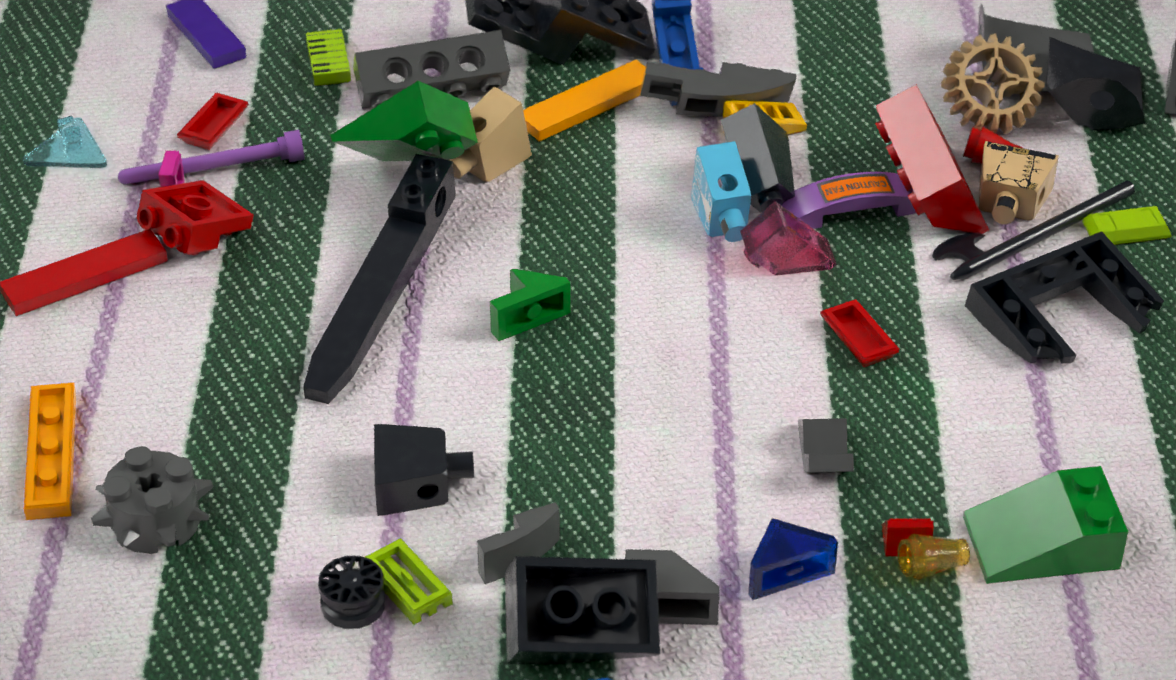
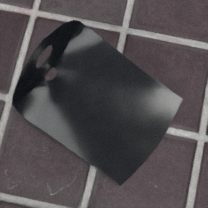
M1050 37L1046 88L1062 109L1079 126H1086L1092 131H1102L1145 124L1141 91V67L1114 60Z

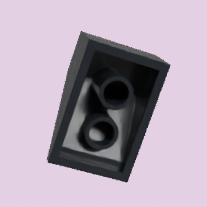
M516 556L505 570L507 664L557 665L650 657L660 654L656 560Z

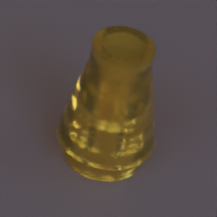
M911 534L908 539L901 540L898 545V564L905 576H913L915 579L920 580L957 566H966L970 560V548L964 538L951 539Z

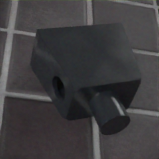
M374 424V474L377 516L445 505L449 501L448 479L474 478L473 451L446 453L445 431L441 428Z

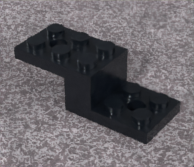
M465 0L468 25L484 32L501 30L503 40L561 65L565 64L586 33L646 60L656 50L647 8L637 0Z

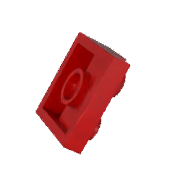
M204 180L142 190L136 219L141 228L145 230L151 229L154 234L163 237V241L168 247H176L183 254L197 255L202 251L218 249L220 235H231L236 231L251 229L254 214Z

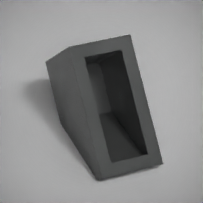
M626 549L625 559L656 560L660 624L718 625L720 589L716 583L673 550Z

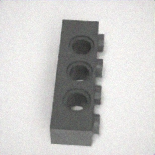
M501 30L357 52L354 54L353 71L362 109L375 108L417 81L455 97L463 96L469 91L481 90L489 92L494 87L501 89L507 85L511 71ZM462 63H471L477 69L466 71L460 65ZM429 68L436 69L441 75L430 77L424 73V70ZM397 74L402 76L404 81L394 83L387 76Z

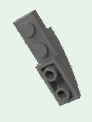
M647 62L640 96L676 101V114L723 117L725 101L789 102L797 74L783 72L779 69L769 70L751 67L742 63L722 62L720 73L718 74L703 69L694 70L675 67L666 63Z

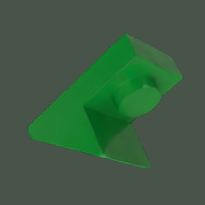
M511 269L510 293L490 301L491 333L498 341L570 314V281L566 277Z

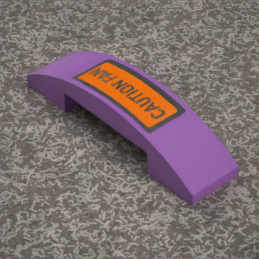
M859 172L826 178L796 189L795 197L784 201L779 208L774 210L784 233L822 228L823 215L892 205L897 217L917 214L908 198V194L914 192V190L906 191L898 173Z

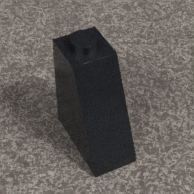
M755 103L721 119L727 142L735 141L751 191L750 204L761 213L763 211L775 210L784 201L795 197L787 132Z

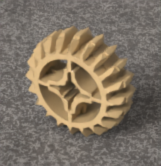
M995 33L990 35L987 42L979 35L975 37L973 44L965 41L960 46V51H953L949 57L951 63H947L943 69V73L947 77L941 81V88L949 90L943 96V102L955 103L950 109V115H957L958 113L963 115L960 121L961 126H965L971 121L975 123L974 128L982 129L983 126H986L987 129L996 133L999 127L1004 134H1008L1012 130L1013 125L1021 128L1026 123L1025 118L1031 119L1036 113L1034 106H1039L1043 99V96L1038 92L1043 90L1045 82L1036 79L1041 75L1042 67H1031L1035 60V54L1026 57L1022 54L1025 49L1024 43L1019 44L1016 48L1010 46L1012 43L1011 36L1006 37L1003 43H999ZM979 61H986L983 72H974L973 76L965 75V70L968 66ZM1003 65L1006 66L1009 70H1011L1012 73L1008 72L1003 67ZM989 78L990 81L995 82L994 86L998 85L999 88L996 92L995 89L990 87L991 84H987ZM1020 94L1017 104L1006 109H999V104L1003 97ZM972 96H975L978 99H980L982 105L978 103Z

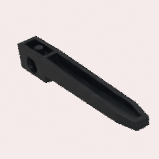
M421 154L414 156L387 205L389 215L387 221L311 356L303 386L305 399L329 404L354 377L429 248L456 197L453 161Z

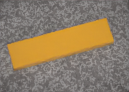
M633 60L524 109L527 132L538 141H542L640 96L646 67L638 60Z
M74 383L31 386L24 496L26 520L72 516L76 389Z

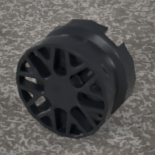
M344 556L334 559L324 566L319 574L318 588L321 611L327 621L340 628L359 629L371 625L380 618L385 610L386 599L384 574L378 564L362 556ZM355 562H359V568H353ZM336 565H340L344 570L338 571Z

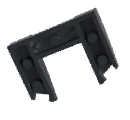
M1101 231L971 284L965 307L1003 345L1029 363H1035L1037 359H1059L1061 363H1072L1076 358L1075 352L1035 305L1082 286L1109 312L1140 334L1147 329L1151 321L1145 317L1150 309L1160 310L1164 300Z

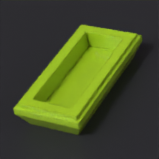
M1157 206L1093 213L1082 219V223L1089 236L1102 231L1114 245L1171 238L1172 235Z

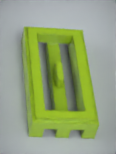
M401 538L365 556L380 566L384 574L385 594L413 625L422 621L421 615L426 612L429 617L437 613L438 605L442 604L444 608H447L453 604L452 592ZM395 554L430 591L431 595L427 596L413 581V577L406 569L401 568L391 556Z

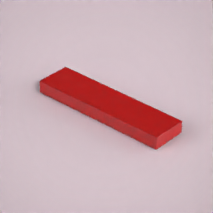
M148 229L0 281V292L15 316L165 263L168 261L167 251L152 230Z

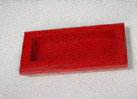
M216 92L177 133V137L186 144L210 150L240 118L248 107L249 102Z
M856 299L820 311V315L826 324L863 367L890 359L899 353L900 349Z

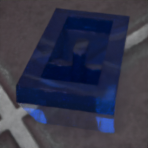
M772 518L750 562L748 590L750 598L755 600L835 574L838 541L835 536Z

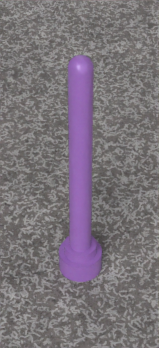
M293 130L284 132V136L277 137L276 142L182 158L184 174L274 157H280L281 160L289 159V162L305 160L300 131ZM162 162L123 169L118 173V180L122 184H132L159 179L158 174Z

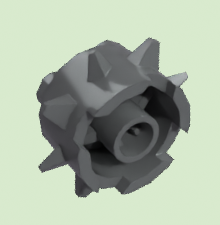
M144 446L132 448L125 453V459L120 460L108 471L103 485L96 486L95 490L105 496L106 505L91 517L93 526L111 527L116 534L118 543L122 547H126L134 552L158 553L157 546H173L176 540L179 541V546L184 544L196 532L200 520H209L210 515L199 509L198 500L213 488L211 480L194 479L193 467L189 459L185 457H179L170 452L151 451Z

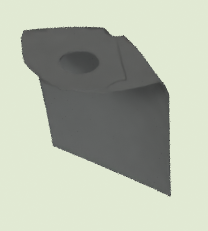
M983 4L979 7L978 36L981 35L987 42L990 35L996 33L999 43H1003L1006 37L1011 36L1012 43L1010 46L1014 48L1024 43L1025 49L1022 54L1025 57L1035 54V60L1031 67H1042L1041 75L1036 78L1045 82L1042 91L1048 92L1046 82L1050 37L1094 53L1089 33L1000 19L985 15ZM986 61L977 62L978 72H983ZM1003 65V67L1008 72L1012 73L1011 70H1009L1006 66Z

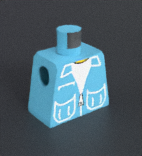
M735 141L697 147L691 193L692 202L707 235L711 237L724 235L725 239L729 242H737L747 236L751 203L750 187ZM719 179H721L722 188H720L718 185Z

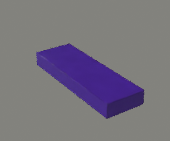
M179 0L166 5L167 16L213 69L247 58L246 47L204 0Z

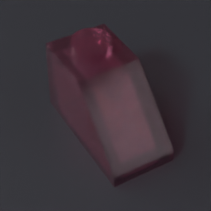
M776 201L740 231L745 245L743 252L749 262L757 268L764 267L775 276L831 270L837 265L827 238Z

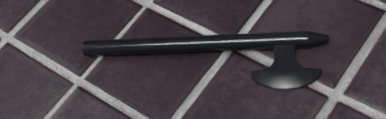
M1126 180L985 252L974 244L986 235L967 233L957 235L939 244L933 251L932 257L935 261L948 257L960 258L965 262L950 274V278L958 280L972 277L1082 221L1089 214L1097 213L1133 195L1135 192L1134 185Z

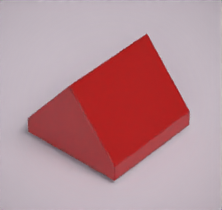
M931 519L886 520L882 523L885 556H931L934 521H931Z

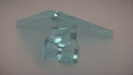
M72 115L57 119L59 130L22 158L25 166L105 168L107 166L105 156L82 118L73 119Z

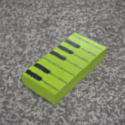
M342 29L306 33V44L314 85L351 82L350 66Z

